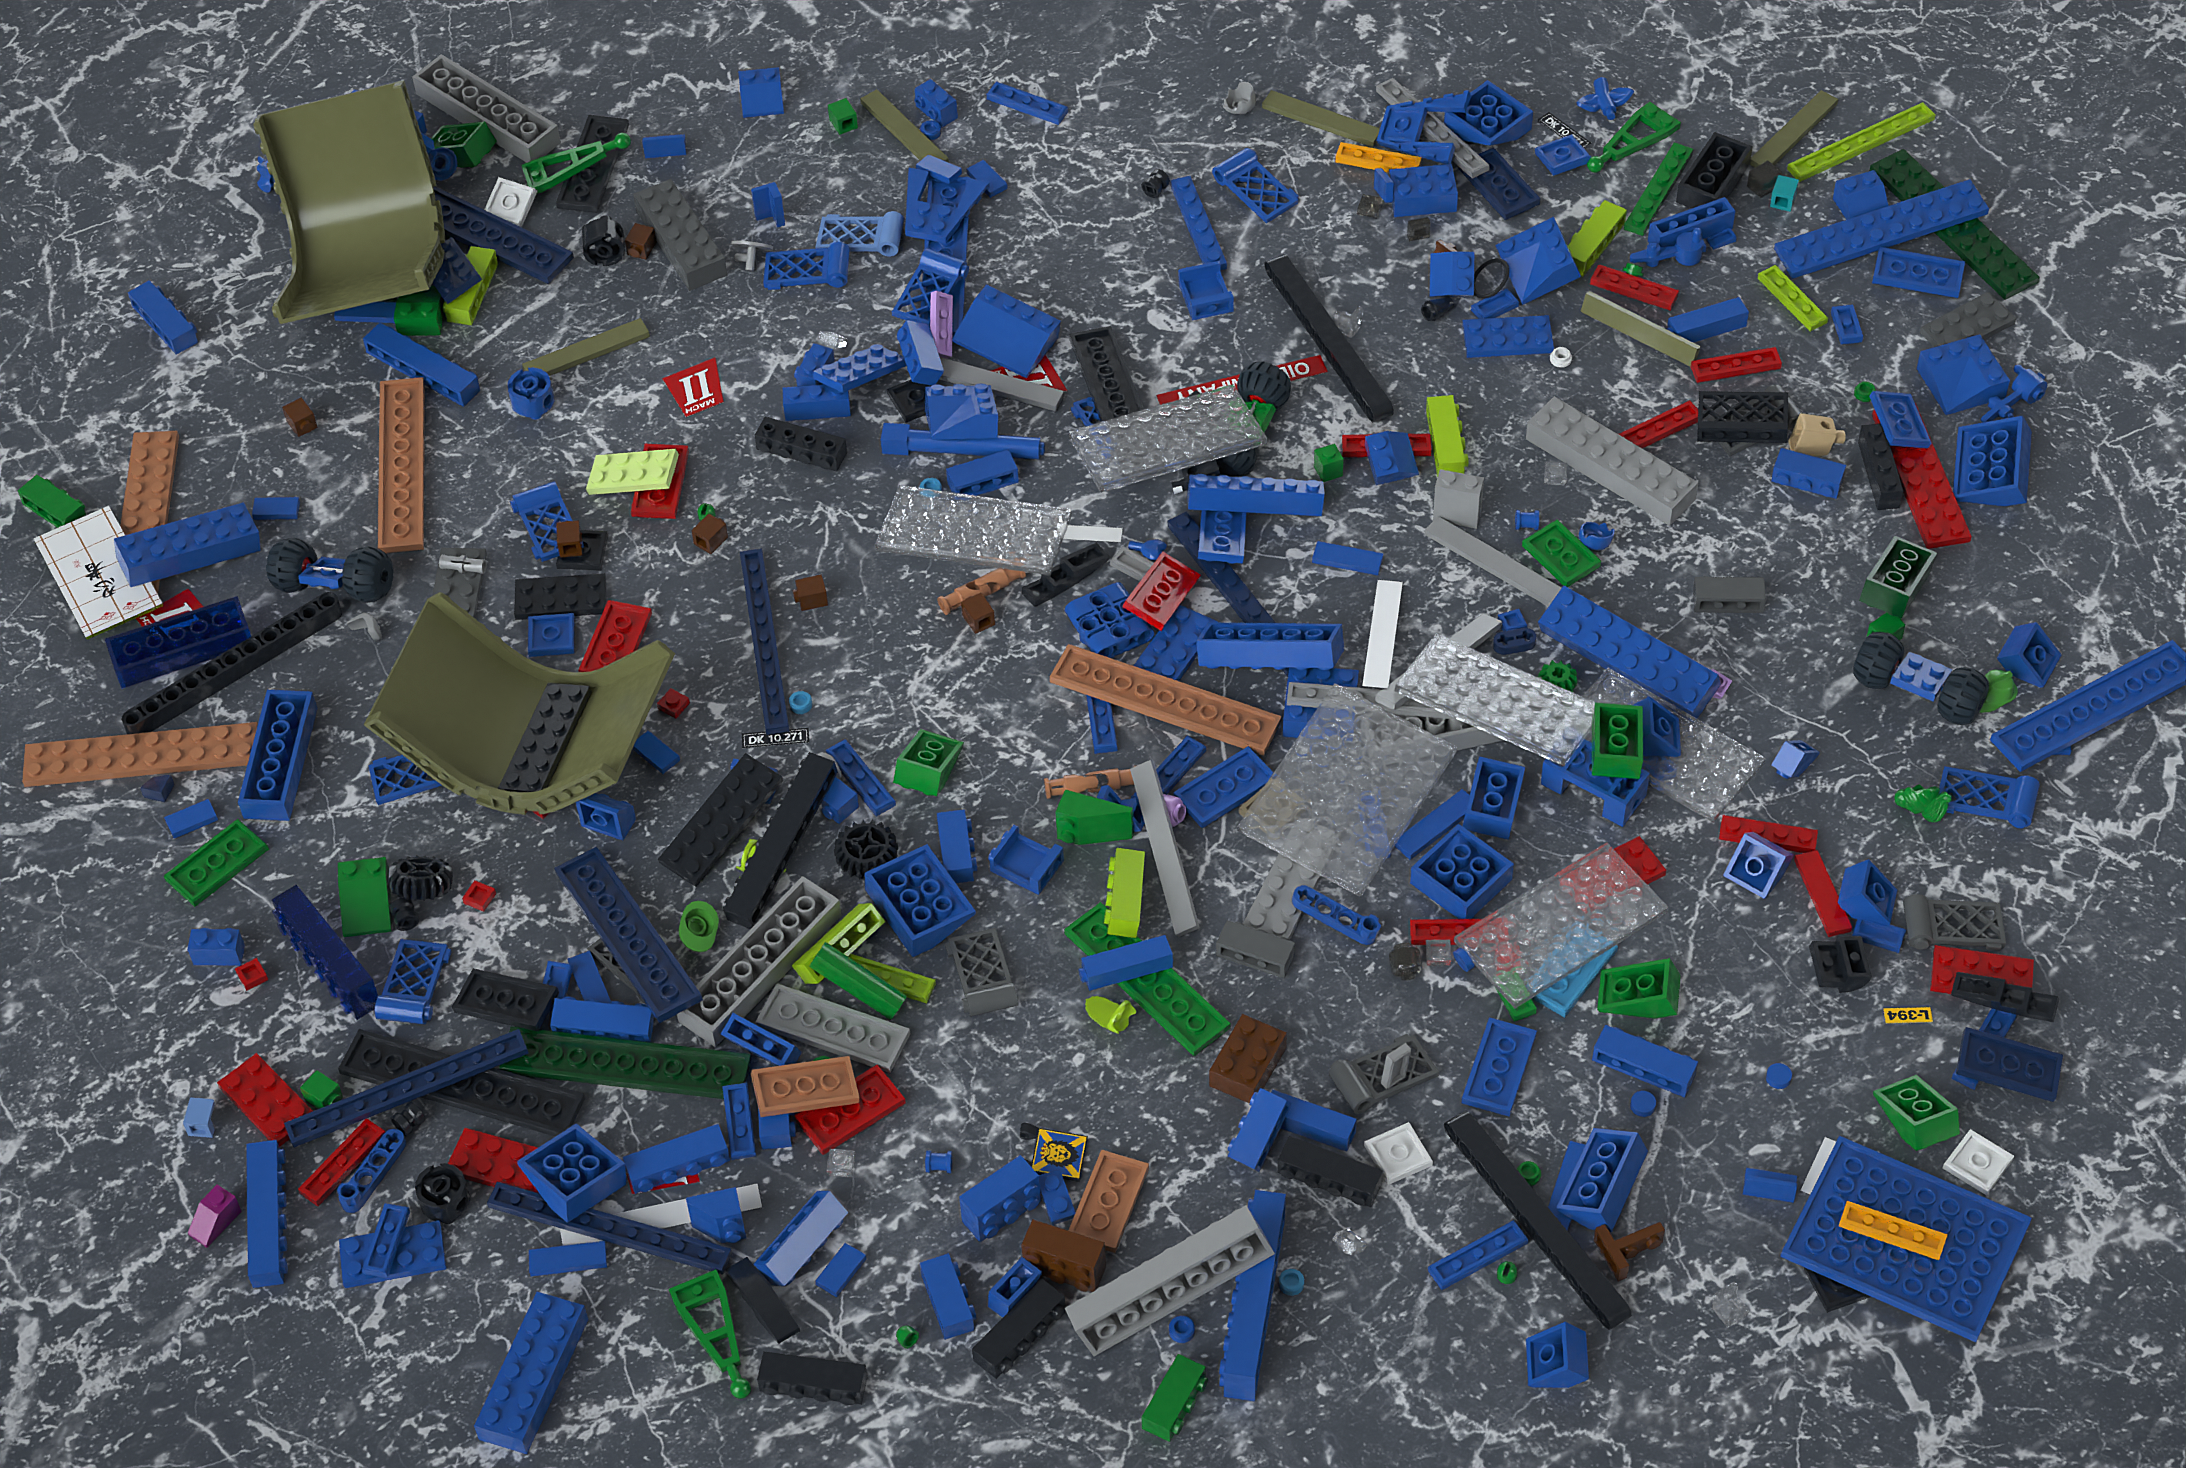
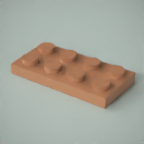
M849 1056L751 1070V1078L760 1117L859 1103V1093Z
M1101 1150L1068 1231L1105 1242V1250L1116 1253L1148 1173L1149 1164Z

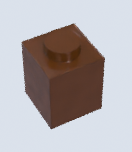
M637 223L633 225L625 239L627 255L647 260L657 243L653 227Z
M302 397L282 407L287 423L298 437L318 428L314 413Z
M708 514L691 530L694 545L709 554H712L728 538L726 523L721 518H716L711 514Z
M579 520L557 522V545L560 557L583 555L582 533Z
M822 574L795 580L796 589L792 590L795 603H800L801 611L828 606Z
M982 593L961 601L962 616L975 634L995 625L994 610Z

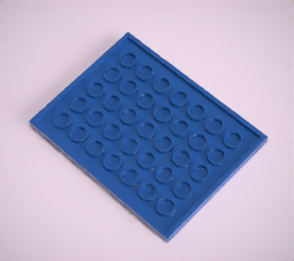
M1839 1136L1782 1250L1781 1257L1964 1338L1977 1342L2032 1218ZM1850 1201L1948 1234L1940 1259L1936 1260L1839 1227L1846 1202Z

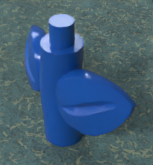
M1600 77L1593 83L1595 94L1583 96L1576 104L1590 112H1597L1601 109L1603 115L1607 116L1608 120H1613L1617 111L1616 107L1625 104L1634 93V90L1631 88H1615L1609 92L1607 79Z

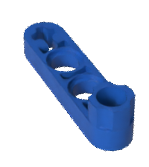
M1305 885L1298 886L1294 890L1292 904L1297 909L1361 944L1370 945L1375 942L1381 927L1378 921L1379 918L1372 914L1362 916ZM1303 895L1307 896L1304 901L1299 899ZM1315 900V905L1312 907L1311 904ZM1326 905L1330 908L1331 912L1328 914L1321 913L1318 906ZM1346 916L1351 919L1352 924L1343 925L1339 918ZM1356 923H1357V924H1358L1357 930H1354L1355 925H1356Z
M390 1129L386 1131L350 1181L341 1183L338 1186L339 1201L345 1212L355 1213L364 1206L406 1146L404 1135L400 1130ZM396 1139H398V1143L393 1142V1143L390 1145V1143H389L390 1140H391V1141H395ZM383 1156L386 1158V1162L382 1165L377 1166L373 1164L377 1157ZM371 1176L372 1181L369 1184H359L362 1177Z

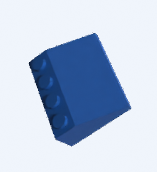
M986 284L973 301L952 338V342L1027 378L1059 338L1061 321Z
M2023 416L1958 427L1953 493L1957 501L1996 506L2027 503L2032 431Z
M928 844L865 872V891L912 958L934 948L976 914L972 905Z

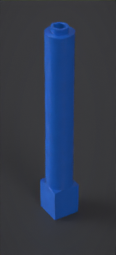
M884 423L881 435L882 454L908 455L909 451L989 456L1009 449L1012 458L1037 460L1040 459V455L1044 456L1045 442H1041L1039 437L998 435L997 438L931 440L929 430L910 429V424Z

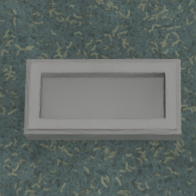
M1124 546L1110 560V566L1138 581H1141L1154 563Z
M1406 1043L1386 1056L1381 1084L1386 1089H1389L1406 1076L1411 1048Z

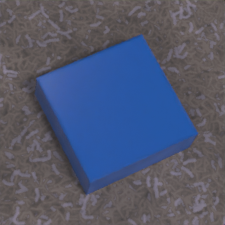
M1520 609L1498 614L1497 619L1502 621L1501 628L1503 631L1527 628L1528 626Z

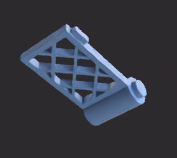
M896 211L887 212L884 217H840L839 214H827V217H822L815 248H829L834 242H844L851 238L854 241L847 244L850 252H879L884 256H894L899 250L904 217ZM827 224L837 225L830 231L826 228ZM850 224L857 225L850 231L846 228ZM870 224H878L872 230L867 228ZM841 230L845 232V234L839 238L835 236V234ZM861 230L866 233L860 238L855 236ZM828 238L833 240L830 244H822ZM869 238L874 240V244H864L863 242Z

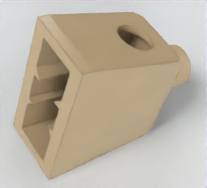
M1800 413L1788 441L1790 450L1810 456H1826L1829 454L1833 443L1843 444L1845 442V431L1836 430L1832 418Z

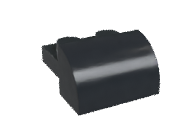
M1838 936L1836 941H1812L1809 945L1819 987L1838 988L1839 993H1845L1860 989L1871 980L1872 975L1862 936Z

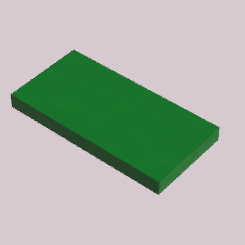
M237 819L166 873L164 878L188 902L196 907L268 851L269 848L264 841Z

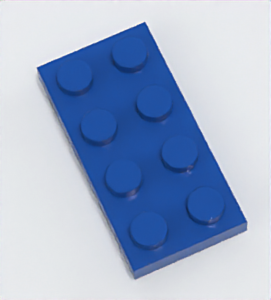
M1879 247L1872 283L1958 298L1965 261Z
M1549 315L1463 320L1462 327L1467 358L1546 354L1554 351Z
M875 344L863 351H857L851 356L840 358L834 363L823 365L822 368L813 371V379L843 393L907 365L904 356L886 349L882 345Z
M1201 510L1198 559L1223 561L1231 564L1243 563L1246 512Z
M1180 605L1162 631L1159 630L1133 666L1180 681L1198 656L1196 640L1208 622L1218 623V621Z
M1247 746L1173 792V796L1179 797L1186 807V812L1201 828H1204L1249 800L1271 780L1276 783L1277 776Z
M1489 1017L1461 1103L1510 1117L1534 1045L1537 1030Z
M440 1221L405 1227L388 1278L366 1275L362 1272L374 1233L339 1239L344 1288L446 1269Z

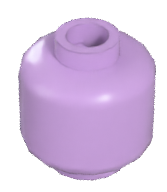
M1163 794L1171 825L1175 827L1184 820L1186 807L1179 797Z

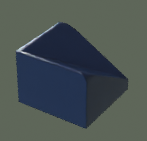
M171 775L152 777L141 786L140 790L144 798L165 802L174 786V781Z

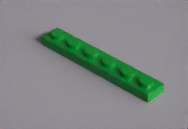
M1673 143L1624 223V230L1644 236L1650 223H1652L1692 157V148Z

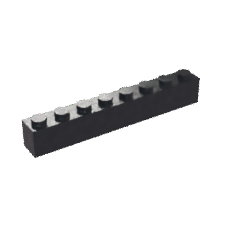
M809 752L806 759L800 762L798 774L795 778L791 779L785 797L780 799L775 816L769 819L764 836L758 839L753 856L747 859L742 876L736 879L734 891L724 901L723 911L728 921L751 929L757 923L838 773L835 761Z

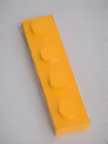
M1343 142L1340 143L1335 158L1336 163L1373 170L1375 168H1382L1385 172H1389V169L1420 167L1422 157Z
M1850 1201L1846 1202L1839 1223V1227L1936 1260L1940 1259L1948 1235Z

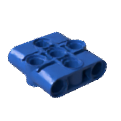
M1120 582L1113 583L1069 602L1064 610L1078 631L1080 641L1087 645L1091 652L1109 658L1149 642L1155 634L1148 622L1122 607L1130 594Z

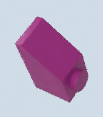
M217 1184L200 1201L188 1235L208 1248L242 1212L236 1197Z

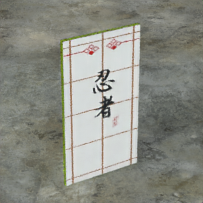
M109 506L34 538L41 555L87 640L163 606L151 582L130 587L116 558L114 538L125 536Z

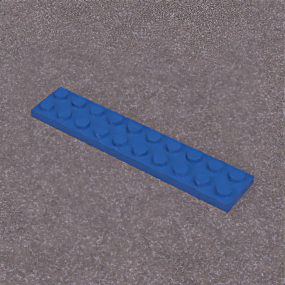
M929 177L927 202L958 208L970 177H958L950 184ZM969 215L967 218L962 219L959 228L947 243L925 240L924 250L928 248L967 261ZM923 273L922 281L931 279L930 275ZM966 278L958 281L950 294L953 296L952 338L964 319ZM946 280L937 282L939 288L948 286L950 283ZM934 284L923 287V289L927 293L936 290ZM922 300L921 307L927 306L926 301ZM930 311L921 313L920 318L928 320L930 318Z
M1969 179L1775 243L1774 250L1790 277L1794 279L1878 251L1879 247L1887 248L1987 215L1989 207Z
M2171 640L1991 734L1990 741L2021 772L2186 685V653Z

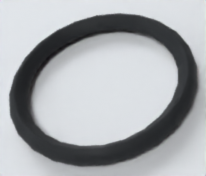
M1500 258L1490 259L1478 267L1474 273L1475 296L1478 298H1489L1502 290L1509 278V266L1505 260ZM1491 263H1501L1505 268V276L1502 283L1488 294L1477 292L1475 282L1479 273Z

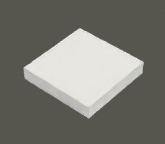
M498 177L484 210L522 227L537 194V190Z
M1409 1122L1364 1141V1146L1378 1169L1383 1170V1178L1387 1185L1433 1165L1431 1157Z
M1970 1129L1946 1160L1943 1169L1987 1196L2013 1161L2014 1155Z

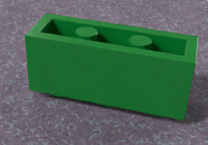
M35 475L17 490L24 506L57 528L86 516L85 505L79 499H73L64 489H58L47 478L43 479L39 475Z
M1177 1354L1141 1417L1142 1429L1168 1442L1171 1441L1174 1434L1178 1435L1184 1425V1416L1186 1413L1190 1414L1196 1404L1195 1397L1197 1393H1202L1207 1385L1206 1366Z

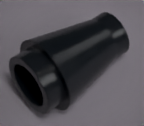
M1447 296L1441 299L1426 301L1421 307V313L1427 321H1436L1453 308V300Z

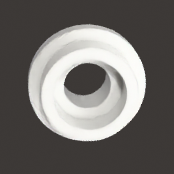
M1558 347L1551 353L1550 362L1556 367H1566L1572 362V355L1567 348Z

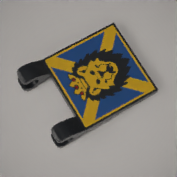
M1022 1123L1020 1138L1024 1140L1036 1139L1032 1162L1026 1160L1038 1175L1060 1169L1063 1179L1080 1182L1088 1136L1043 1129L1030 1123Z

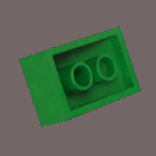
M485 121L444 125L431 137L434 141L435 149L444 147L454 152L457 158V167L474 168L481 163L480 160L492 150L493 145L497 142Z
M430 286L429 290L399 296L394 313V322L398 333L403 336L441 335L444 314L443 303L445 300L435 286Z
M920 729L897 758L893 783L899 784L906 789L921 791L925 795L938 796L951 774L964 742Z
M1065 789L1056 809L1057 839L1065 843L1078 845L1132 839L1134 836L1133 808Z
M386 857L338 862V888L343 937L392 932V919L389 909L391 889H389L388 884L389 866Z
M1670 958L1603 969L1600 976L1597 1010L1602 1013L1653 1019L1678 1015L1681 975Z
M1917 1075L1873 1091L1874 1097L1901 1138L1916 1151L1960 1134L1958 1109Z

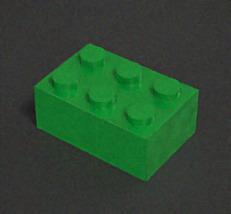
M1595 703L1592 716V775L1640 779L1643 764V706Z

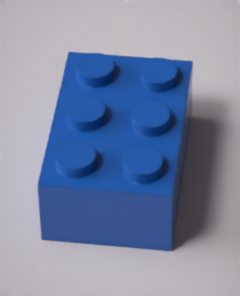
M1452 164L1389 169V177L1394 182V195L1391 202L1394 217L1457 212L1458 192Z
M1479 757L1463 827L1468 831L1509 840L1525 767Z
M1021 1155L959 1196L962 1222L979 1242L986 1238H992L999 1229L1007 1224L1014 1223L1027 1210L1031 1211L1037 1207L1041 1201L1039 1175Z

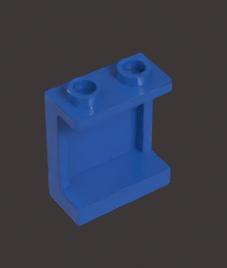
M1219 261L1178 270L1179 287L1192 320L1234 312V297L1232 292L1226 288L1221 275Z
M1013 825L1009 831L1003 834L997 848L994 847L991 850L988 860L991 872L1039 895L1064 862L1063 847L1054 844L1049 849L1021 835L1019 827Z

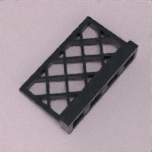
M1699 391L1697 442L1787 443L1788 392ZM1703 399H1714L1716 403L1709 407L1703 402ZM1729 399H1735L1739 403L1731 407L1726 403V401H1728ZM1752 399H1757L1761 403L1754 408L1748 402ZM1773 400H1784V403L1778 408L1770 402ZM1719 406L1727 410L1721 416L1714 411ZM1742 406L1750 411L1744 416L1737 412ZM1765 406L1772 411L1766 417L1759 412ZM1710 414L1716 420L1703 421V418ZM1730 415H1733L1738 420L1735 422L1726 421L1725 419ZM1755 415L1760 421L1749 422L1748 419ZM1777 415L1783 422H1771L1770 420Z

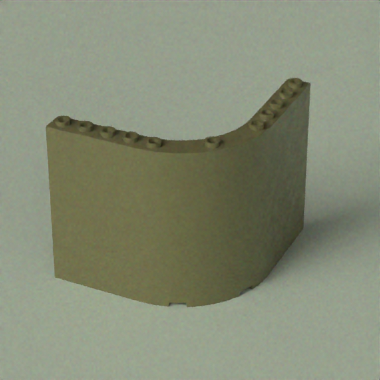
M405 81L389 83L258 115L253 124L254 130L260 136L261 151L268 159L267 169L269 174L274 177V190L277 195H280L282 201L280 207L282 213L286 215L292 245L289 249L292 258L291 276L272 306L273 315L275 318H278L279 323H288L429 290L444 260L445 252L441 246V243H445L444 222L441 203L439 200H435L433 187L437 186Z
M439 592L427 599L364 726L434 780L459 796L464 793L477 799V804L502 812L526 815L527 811H538L539 814H546L562 809L618 782L675 653L666 644L656 640L598 670L566 672L538 664L512 649L500 637L488 630L484 624L478 622L465 609L453 602L449 596ZM559 683L590 686L592 693L548 788L535 792H510L498 789L547 684Z

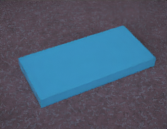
M1576 923L1525 988L1532 999L1565 1018L1600 974L1601 970L1618 951V946L1581 924Z

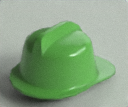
M1995 669L1985 674L1989 681V690L1980 710L1981 713L1991 712L2014 700L2018 694L2011 671L2005 672Z
M703 901L691 902L684 909L679 925V937L682 943L690 950L706 952L712 947L719 923L715 909Z

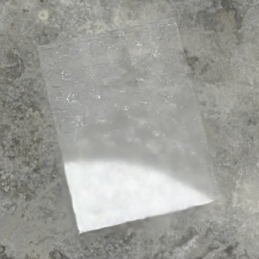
M1334 683L1238 824L1237 831L1361 897L1456 754L1457 747Z

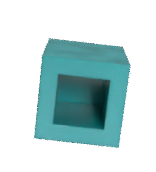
M1778 175L1772 192L1770 207L1791 212L1797 195L1799 179Z

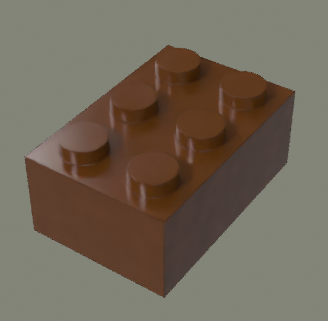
M1242 1014L1209 1070V1086L1250 1103L1253 1094L1258 1092L1260 1088L1264 1089L1287 1048V1032Z
M1032 1219L1021 1244L1022 1257L1042 1271L1041 1276L1050 1278L1055 1283H1066L1083 1292H1094L1098 1288L1106 1269L1105 1242Z

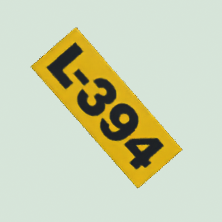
M1930 1007L1883 1008L1886 1023L1933 1022Z

